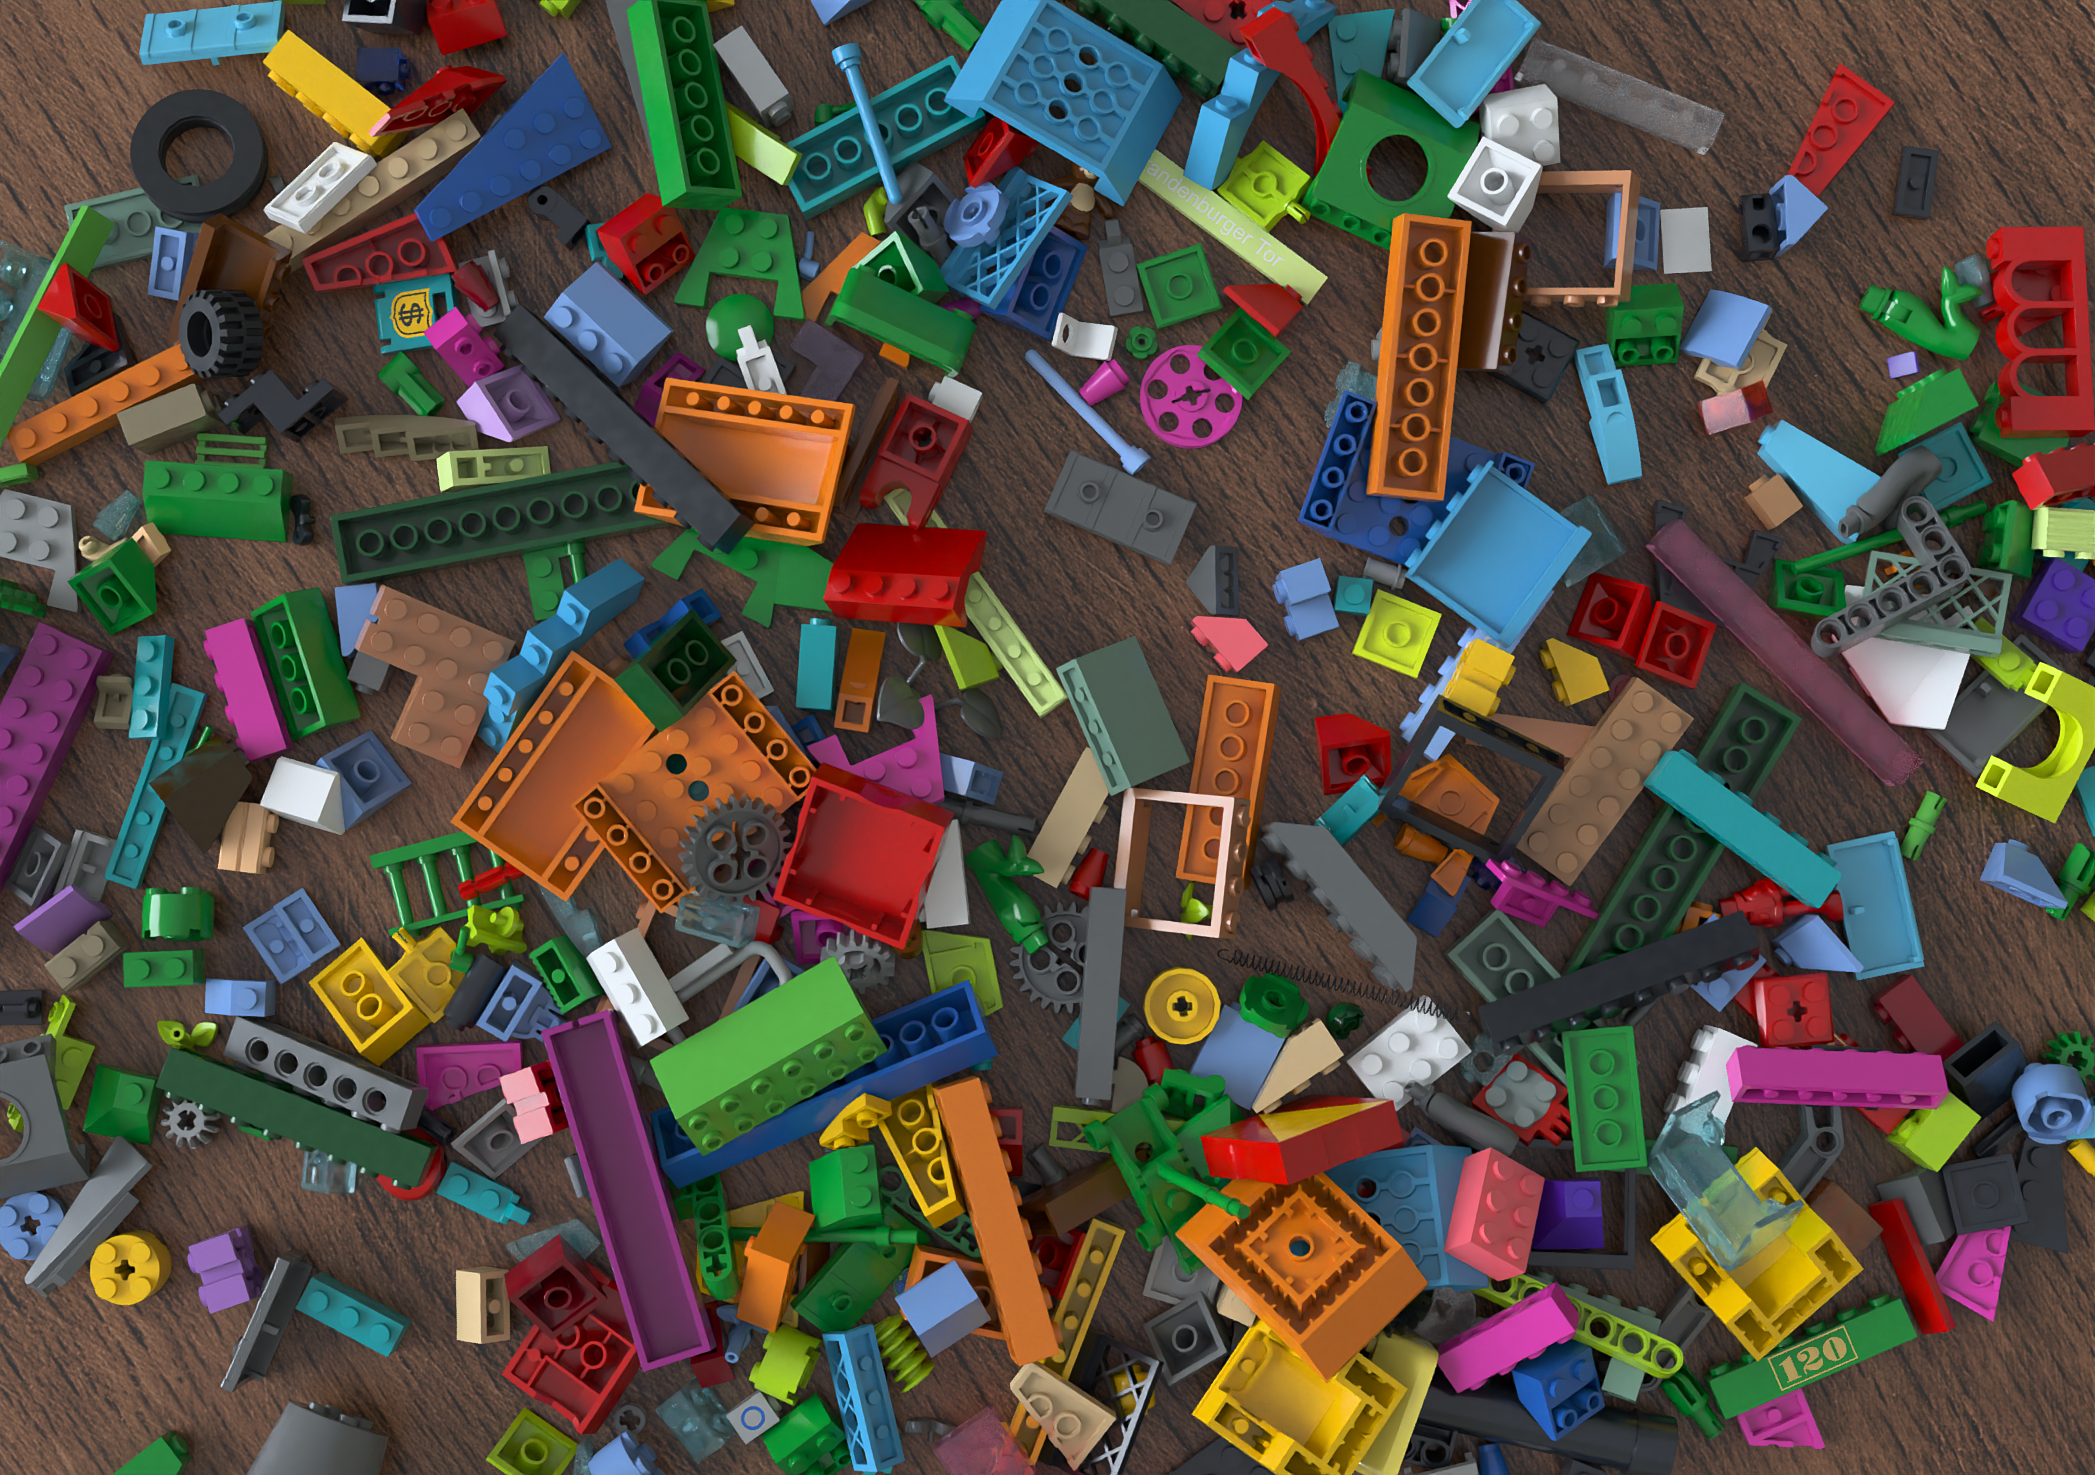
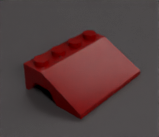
M858 523L831 568L823 600L837 618L966 627L967 617L964 599L970 575L978 572L980 569L988 533L984 530L922 527L919 531L911 529L910 526Z
M585 1259L584 1261L606 1293L607 1300L553 1340L534 1324L501 1374L532 1398L553 1407L569 1419L576 1431L581 1435L596 1434L641 1366L615 1278Z

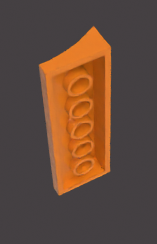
M1208 674L1189 793L1251 800L1249 817L1252 819L1247 829L1246 838L1248 855L1244 861L1242 874L1244 889L1249 890L1252 877L1249 868L1253 867L1282 687L1272 683ZM1187 804L1175 878L1210 884L1216 883L1223 807Z

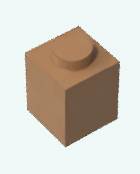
M1779 473L1771 478H1768L1766 474L1758 478L1748 486L1752 492L1744 497L1767 530L1777 527L1803 507Z

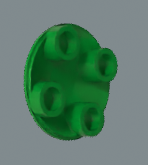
M734 294L721 299L713 306L706 321V335L711 347L725 360L738 362L736 350L744 347L738 329L751 325L757 342L766 340L767 345L770 347L774 334V322L769 309L759 299L746 294Z

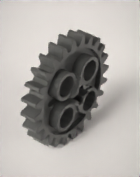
M730 794L728 804H723L719 798H716V808L712 810L707 805H703L705 812L703 817L695 814L692 815L696 826L684 827L690 838L679 841L686 850L678 854L681 861L685 863L680 868L688 876L686 880L692 888L696 887L695 889L701 897L707 894V897L713 903L720 897L723 904L728 906L733 897L738 905H742L744 895H748L752 901H756L755 891L760 889L764 894H768L766 884L768 882L778 884V880L774 875L776 872L781 873L783 865L781 861H785L788 854L784 849L793 846L791 840L785 837L791 831L783 824L785 819L779 812L775 813L776 809L770 803L765 805L760 797H756L752 802V799L747 794H743L740 802H738L736 797ZM736 821V823H735V828H734V829H735V832L733 833V832H732V824H733V822ZM758 826L755 833L746 836L751 827ZM724 831L723 836L719 840L712 841L716 833ZM759 859L754 867L748 868L752 860ZM725 864L722 871L714 873L717 866ZM739 867V876L736 878L737 868Z
M1058 902L1057 912L1053 913L1050 907L1045 905V916L1041 917L1037 924L1044 922L1046 926L1042 930L1048 939L1065 953H1069L1072 950L1073 952L1070 957L1084 968L1082 953L1085 950L1088 906L1081 913H1078L1077 903L1072 902L1069 911H1066L1063 903ZM1069 925L1072 929L1071 938L1065 943H1059L1055 937L1057 929L1060 926ZM1023 944L1020 947L1010 948V951L1019 955V959L1011 961L1010 965L1021 970L1013 976V979L1025 980V983L1019 990L1022 993L1030 990L1033 991L1029 999L1030 1002L1035 1003L1040 998H1043L1041 1008L1047 1010L1051 1003H1054L1056 1014L1061 1013L1064 1005L1067 1006L1070 1014L1075 1013L1076 1004H1079L1081 1007L1083 976L1066 963L1060 966L1062 959L1046 946L1032 955L1028 954ZM1047 952L1050 955L1049 966L1046 969L1037 970L1034 966V958L1038 953ZM1073 973L1077 978L1076 987L1069 992L1063 991L1060 986L1062 977L1065 974Z

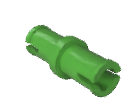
M1926 791V795L1915 818H1910L1908 824L1911 826L1900 846L1901 855L1915 862H1918V858L1930 834H1935L1936 828H1934V825L1945 803L1948 801L1946 798L1930 791Z

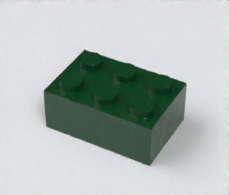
M690 609L669 624L614 680L658 731L662 732L683 718L737 660L697 613Z

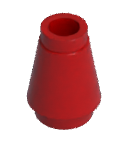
M1091 848L1070 878L1069 883L1071 885L1068 891L1079 898L1089 901L1090 886L1102 887L1107 861L1110 856L1103 851Z

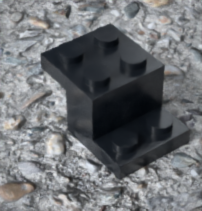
M270 369L267 373L262 371L253 377L249 382L250 387L241 395L235 394L226 400L223 404L224 409L218 416L226 425L244 435L266 417L281 435L298 443L349 398L340 388L325 378L321 381L315 380L310 383L302 392L304 396H301L287 379Z

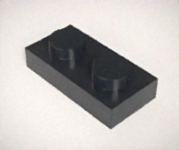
M1904 146L1901 149L1893 216L1925 221L1930 218L1939 156L1938 150Z

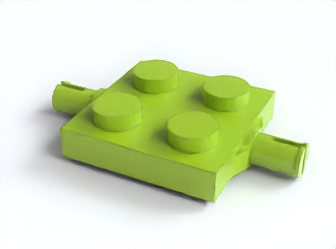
M1264 140L1252 153L1243 158L1236 157L1228 179L1217 189V192L1224 200L1266 233L1287 214L1293 216L1301 224L1306 223L1305 218L1308 220L1311 215L1298 202L1313 182L1312 178Z

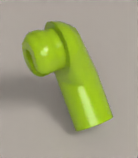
M885 186L876 188L863 207L871 237H879L887 233L883 220L888 201Z

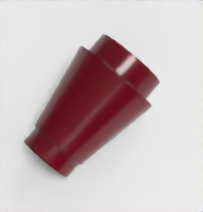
M470 260L451 276L456 282L454 286L478 307L482 308L485 313L501 301L481 264L477 266L473 260Z

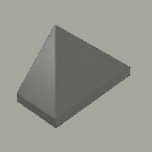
M1209 546L1185 582L1212 615L1239 616L1238 547Z

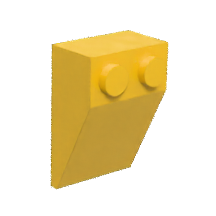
M361 937L315 976L309 984L358 1052L377 1066H380L426 1027L431 1020L388 975L387 970L390 968L366 940Z

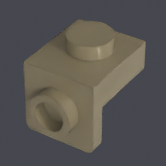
M121 674L97 676L96 685L100 694L94 717L96 727L101 729L130 730L134 687L132 679Z

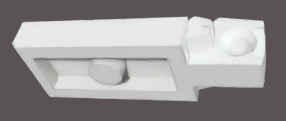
M751 325L738 329L744 347L736 350L738 354L737 360L748 389L787 395L772 351L767 345L766 340L757 342Z

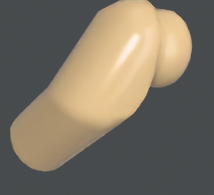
M85 536L79 542V549L86 559L94 562L110 549L128 539L124 538L108 545L95 539L93 536Z

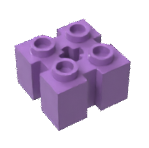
M247 1225L212 1236L188 1247L190 1251L187 1256L188 1264L194 1274L200 1273L204 1286L198 1289L199 1297L203 1306H208L210 1314L249 1301L263 1293L260 1289L264 1276L260 1264L257 1265L253 1254L255 1249Z

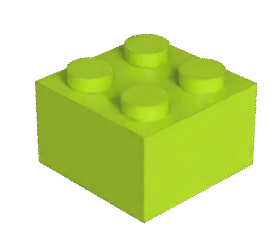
M1949 1091L1937 1109H1911L1888 1135L1886 1140L1917 1165L1938 1172L1981 1117Z

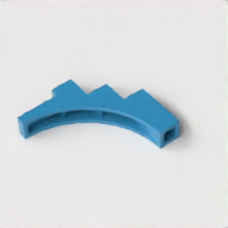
M1276 0L1260 9L1257 17L1272 7L1284 13L1289 12L1299 26V31L1296 34L1302 43L1306 42L1321 27L1334 18L1337 6L1326 0H1294L1290 3ZM1248 48L1230 57L1221 94L1202 104L1183 176L1210 191L1228 179L1245 135L1273 83L1281 74V72L1268 68L1256 61Z
M623 559L615 560L565 589L557 613L527 631L520 654L490 672L483 693L489 701L477 735L498 754L572 650L577 652L597 631L637 602L645 578Z

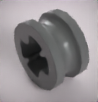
M637 1402L625 1403L615 1415L614 1423L616 1429L620 1433L628 1429L633 1435L638 1434L647 1423L646 1409ZM627 1410H632L633 1416L640 1417V1421L635 1423L636 1427L630 1428L629 1422L622 1421V1416L625 1417L627 1415Z

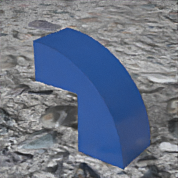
M701 588L680 599L659 620L636 631L623 645L632 658L635 659L669 624L690 609H693L708 627L722 617V614L704 589Z

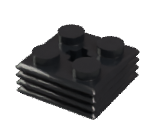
M1522 310L1523 324L1518 334V360L1514 365L1513 375H1503L1499 372L1489 371L1487 373L1536 400L1546 403L1552 397L1580 341ZM1534 349L1539 352L1538 357L1541 361L1537 360L1534 364H1530L1528 362L1529 355L1525 352H1531Z

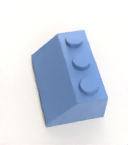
M600 261L593 264L566 288L543 317L618 387L635 381L674 332L666 322Z

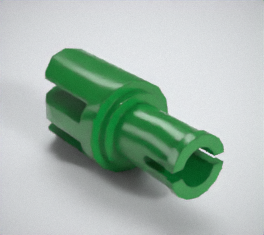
M2076 843L2056 878L2059 880V890L2068 902L2066 908H2046V913L2066 922L2079 895H2088L2095 883V852L2082 843Z
M1683 1362V1365L1675 1375L1661 1381L1659 1387L1681 1416H1691L1704 1433L1706 1439L1710 1440L1720 1434L1717 1430L1718 1428L1720 1431L1725 1429V1425L1708 1405L1709 1394L1685 1362Z

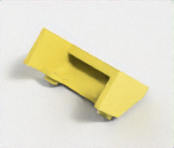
M1394 1329L1391 1338H1388L1384 1330H1381L1377 1337H1374L1364 1347V1351L1369 1352L1368 1360L1408 1390L1355 1469V1471L1363 1475H1398L1438 1361V1351L1427 1338L1406 1331L1404 1335H1400Z

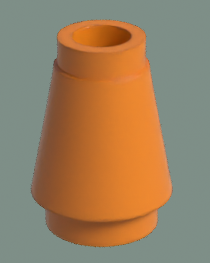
M1405 823L1400 828L1394 841V848L1399 850L1400 855L1440 865L1443 862L1448 851V847L1442 845L1433 836L1418 832L1408 823Z

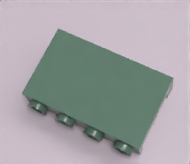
M1136 636L1075 658L1056 668L1111 796L1190 762Z

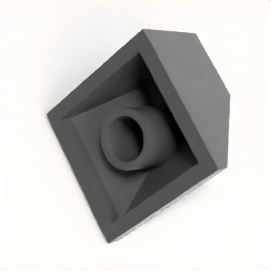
M913 160L896 178L903 198L899 204H892L888 198L884 222L893 232L901 231L928 256L933 258L931 253L921 246L920 236L908 221V216L911 211H914L919 220H922L916 208L924 206L929 210L937 226L945 230L944 218L950 204L956 197L934 172ZM946 232V234H947V239H946V240L948 241V240L950 239V237H949L950 235Z

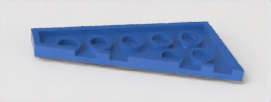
M561 53L553 61V64L480 139L477 145L458 162V165L446 178L441 180L414 209L430 241L437 240L612 147L564 53Z

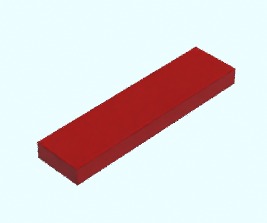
M1895 1198L1878 1201L1868 1206L1922 1334L1949 1332L1955 1328L1954 1320L1902 1199Z

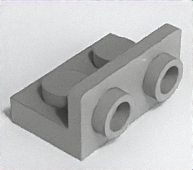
M495 249L488 251V256L476 258L473 261L477 266L482 265L501 301L485 313L482 308L478 307L467 297L471 314L483 330L501 325L519 304L515 290L509 291L506 278L511 277L506 257L501 258ZM469 261L458 263L459 269Z

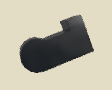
M540 185L530 191L527 200L530 209L539 219L550 221L560 230L555 237L568 250L572 251L585 236L584 229L586 226L592 225L590 221L552 188Z
M1769 193L1741 195L1738 202V214L1741 223L1742 247L1740 250L1742 262L1773 260L1780 250L1771 195Z

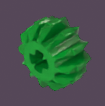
M2071 1031L2069 1036L2065 1032H2058L2057 1042L2050 1039L2046 1041L2051 1051L2050 1053L2042 1052L2040 1056L2043 1059L2049 1060L2047 1064H2060L2076 1068L2084 1087H2086V1078L2095 1081V1073L2092 1071L2093 1067H2095V1047L2091 1048L2094 1040L2092 1037L2085 1036L2082 1038L2079 1031ZM2068 1055L2076 1057L2075 1065L2067 1063Z

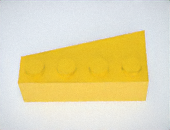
M936 1081L889 1100L891 1102L892 1115L878 1123L924 1216L934 1229L965 1212L956 1168L932 1087L937 1086Z

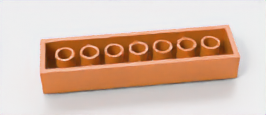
M1403 213L1393 218L1375 402L1378 403L1373 416L1366 495L1426 502L1444 500L1472 221Z
M971 1075L932 1087L1010 1356L1018 1366H1022L1060 1354L1057 1344L1063 1342L1057 1322L1049 1318L1047 1310L1053 1308L1047 1287L1044 1288L1042 1284H1039L1037 1275L1043 1273L1037 1253H1033L1027 1243L1028 1240H1032V1234L1027 1219H1023L1017 1209V1206L1022 1205V1199L1017 1185H1013L1012 1182L1010 1183L1007 1172L1012 1171V1165L1007 1151H1003L1002 1148L1000 1149L997 1138L1002 1137V1131L997 1116L993 1117L988 1110L987 1104L992 1102V1097L987 1082L983 1083L979 1077Z

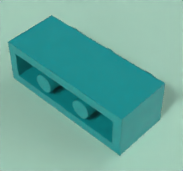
M323 1272L311 1278L295 1308L386 1357L397 1351L413 1321Z

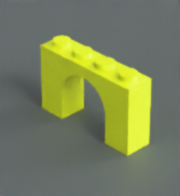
M2040 662L2024 693L2050 705L2057 712L2060 720V736L2055 749L2045 761L2031 768H2019L1991 755L1976 787L2052 823H2056L2095 748V687Z

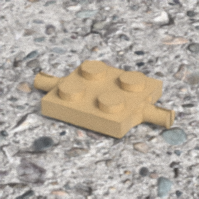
M1772 311L1741 369L1718 366L1710 359H1702L1694 379L1711 386L1717 392L1715 400L1709 409L1711 413L1716 412L1715 415L1723 416V412L1730 399L1742 401L1754 408L1759 405L1787 347V344L1771 337L1764 330L1773 313Z

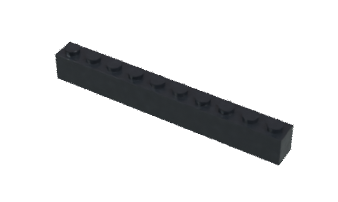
M519 303L494 332L493 335L502 343L499 349L514 362L519 359L524 364L521 367V371L535 382L540 380L544 383L545 386L542 388V391L557 403L561 400L566 405L563 411L575 422L580 424L583 421L588 426L585 432L599 444L605 442L610 447L607 453L622 466L627 463L632 468L629 473L632 478L644 487L649 484L655 490L651 495L665 508L673 507L677 511L674 518L688 530L693 527L700 534L696 539L708 550L713 552L717 548L729 554L755 524L738 505L534 312Z

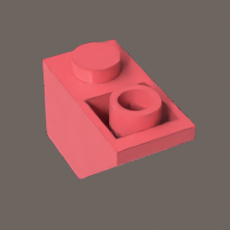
M1196 616L1191 621L1194 627L1190 631L1203 647L1209 644L1217 654L1213 658L1226 673L1231 669L1236 674L1268 646L1267 642L1246 619Z

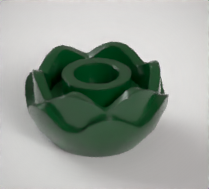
M1341 1002L1327 1014L1325 1027L1333 1039L1345 1040L1348 1038L1351 1030L1360 1028L1362 1018L1365 1015L1359 1005L1352 1002Z

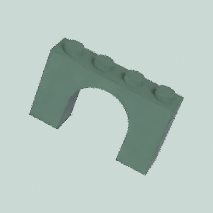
M1535 1271L1534 1276L1526 1273V1276L1548 1286L1553 1284L1555 1277L1540 1271ZM1569 1282L1567 1287L1559 1285L1565 1294L1652 1334L1658 1335L1661 1320L1655 1318V1311L1641 1306H1636L1635 1311L1622 1307V1300L1606 1294H1602L1601 1299L1588 1295V1288ZM1536 1292L1525 1293L1524 1299ZM1625 1337L1623 1339V1346L1626 1351L1633 1354L1640 1352L1641 1346L1636 1338ZM1526 1357V1358H1524V1359L1518 1361V1363L1523 1362V1361L1526 1360L1528 1357ZM1612 1357L1601 1391L1636 1404L1645 1372Z

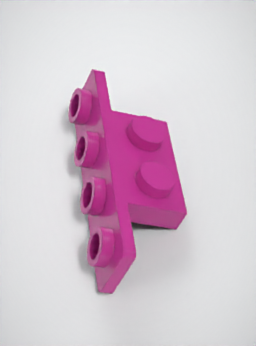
M1489 859L1486 863V866L1503 882L1490 901L1497 910L1543 928L1559 905L1595 920L1600 914L1591 905L1593 900L1580 890L1575 889L1572 893L1558 881L1552 880L1548 883L1544 878L1531 870L1523 873L1521 869L1507 860H1504L1501 864Z

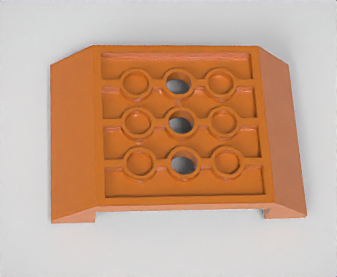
M734 670L707 692L683 718L662 732H659L570 806L659 913L662 914L692 888L686 880L688 876L680 868L685 863L681 861L678 854L686 851L679 841L690 838L684 827L696 826V822L692 818L693 814L703 817L705 815L703 805H707L712 810L716 808V798H719L723 804H728L730 794H733L738 802H740L743 794H747L752 799V802L756 797H760L765 805L770 803L776 809L775 813L779 812L781 814L806 795L812 775L817 769ZM680 754L686 759L687 766L684 772L674 774L667 769L666 762L670 755ZM694 781H703L708 785L709 795L706 799L697 801L691 798L689 787ZM736 821L733 822V824H732V832H733V833L735 832V829H734V828H735V823H736ZM758 826L751 827L746 836L755 833ZM724 831L716 833L712 841L719 840L723 836Z

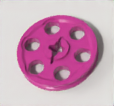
M1199 345L1178 346L1161 354L1147 369L1140 389V407L1148 427L1161 440L1179 448H1202L1219 441L1232 429L1242 407L1243 395L1222 377L1215 381L1206 378L1204 367L1207 364L1197 356L1203 347ZM1184 356L1190 363L1189 370L1184 374H1177L1172 371L1170 362L1174 357ZM1160 381L1166 385L1167 395L1164 398L1154 399L1149 395L1148 386L1152 382ZM1191 388L1193 393L1199 392V394L1210 390V392L1203 393L1196 399V405L1191 406L1189 401H1179L1186 395V389ZM1222 394L1229 395L1234 401V408L1227 413L1218 411L1215 406V399ZM1171 413L1177 417L1179 423L1174 431H1164L1159 426V418L1163 414ZM1206 420L1210 423L1212 432L1208 437L1199 438L1194 435L1192 426L1196 421Z

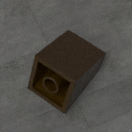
M217 734L149 782V784L204 854L211 848L251 782L253 776L246 768L251 765V762L232 739L225 742Z

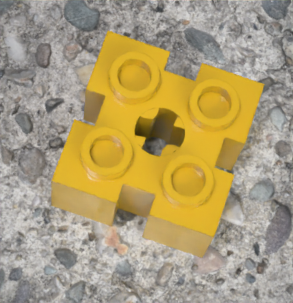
M1478 638L1468 642L1442 696L1487 718L1493 717L1501 701V698L1497 697L1496 693L1499 687L1502 688L1503 685L1507 686L1516 670V667L1511 665L1515 656Z

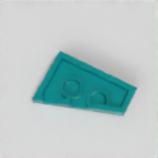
M1395 9L1334 16L1327 23L1336 101L1343 116L1348 103L1342 101L1343 91L1360 68L1379 78L1382 76Z

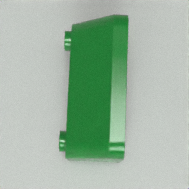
M860 264L858 269L850 268L824 325L831 327L835 320L840 321L946 370L944 376L953 379L959 374L977 327L971 322L973 316L959 309H954L952 313L877 278L879 274L877 271Z

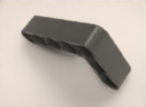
M1921 496L1908 498L1902 505L1896 519L1899 532L1922 568L1820 621L1811 638V648L1816 655L1822 658L1835 657L1956 594L1963 588L1971 572L1969 561L1933 505L1926 498ZM1916 512L1920 514L1923 520L1919 522L1910 520L1907 513ZM1933 540L1940 545L1941 549L1931 550L1926 546L1925 541ZM1943 570H1955L1960 578L1956 580L1950 579L1944 574ZM1922 585L1926 587L1929 595L1917 594L1913 586ZM1892 601L1898 606L1899 610L1894 612L1888 611L1883 607L1882 602ZM1851 618H1864L1868 626L1864 628L1857 627L1852 623ZM1825 632L1831 633L1836 637L1837 642L1828 644L1821 639L1820 634Z

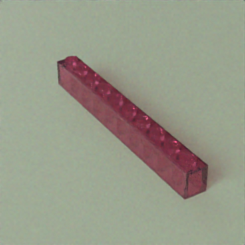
M1681 519L1669 521L1646 545L1887 786H1902L1925 762Z

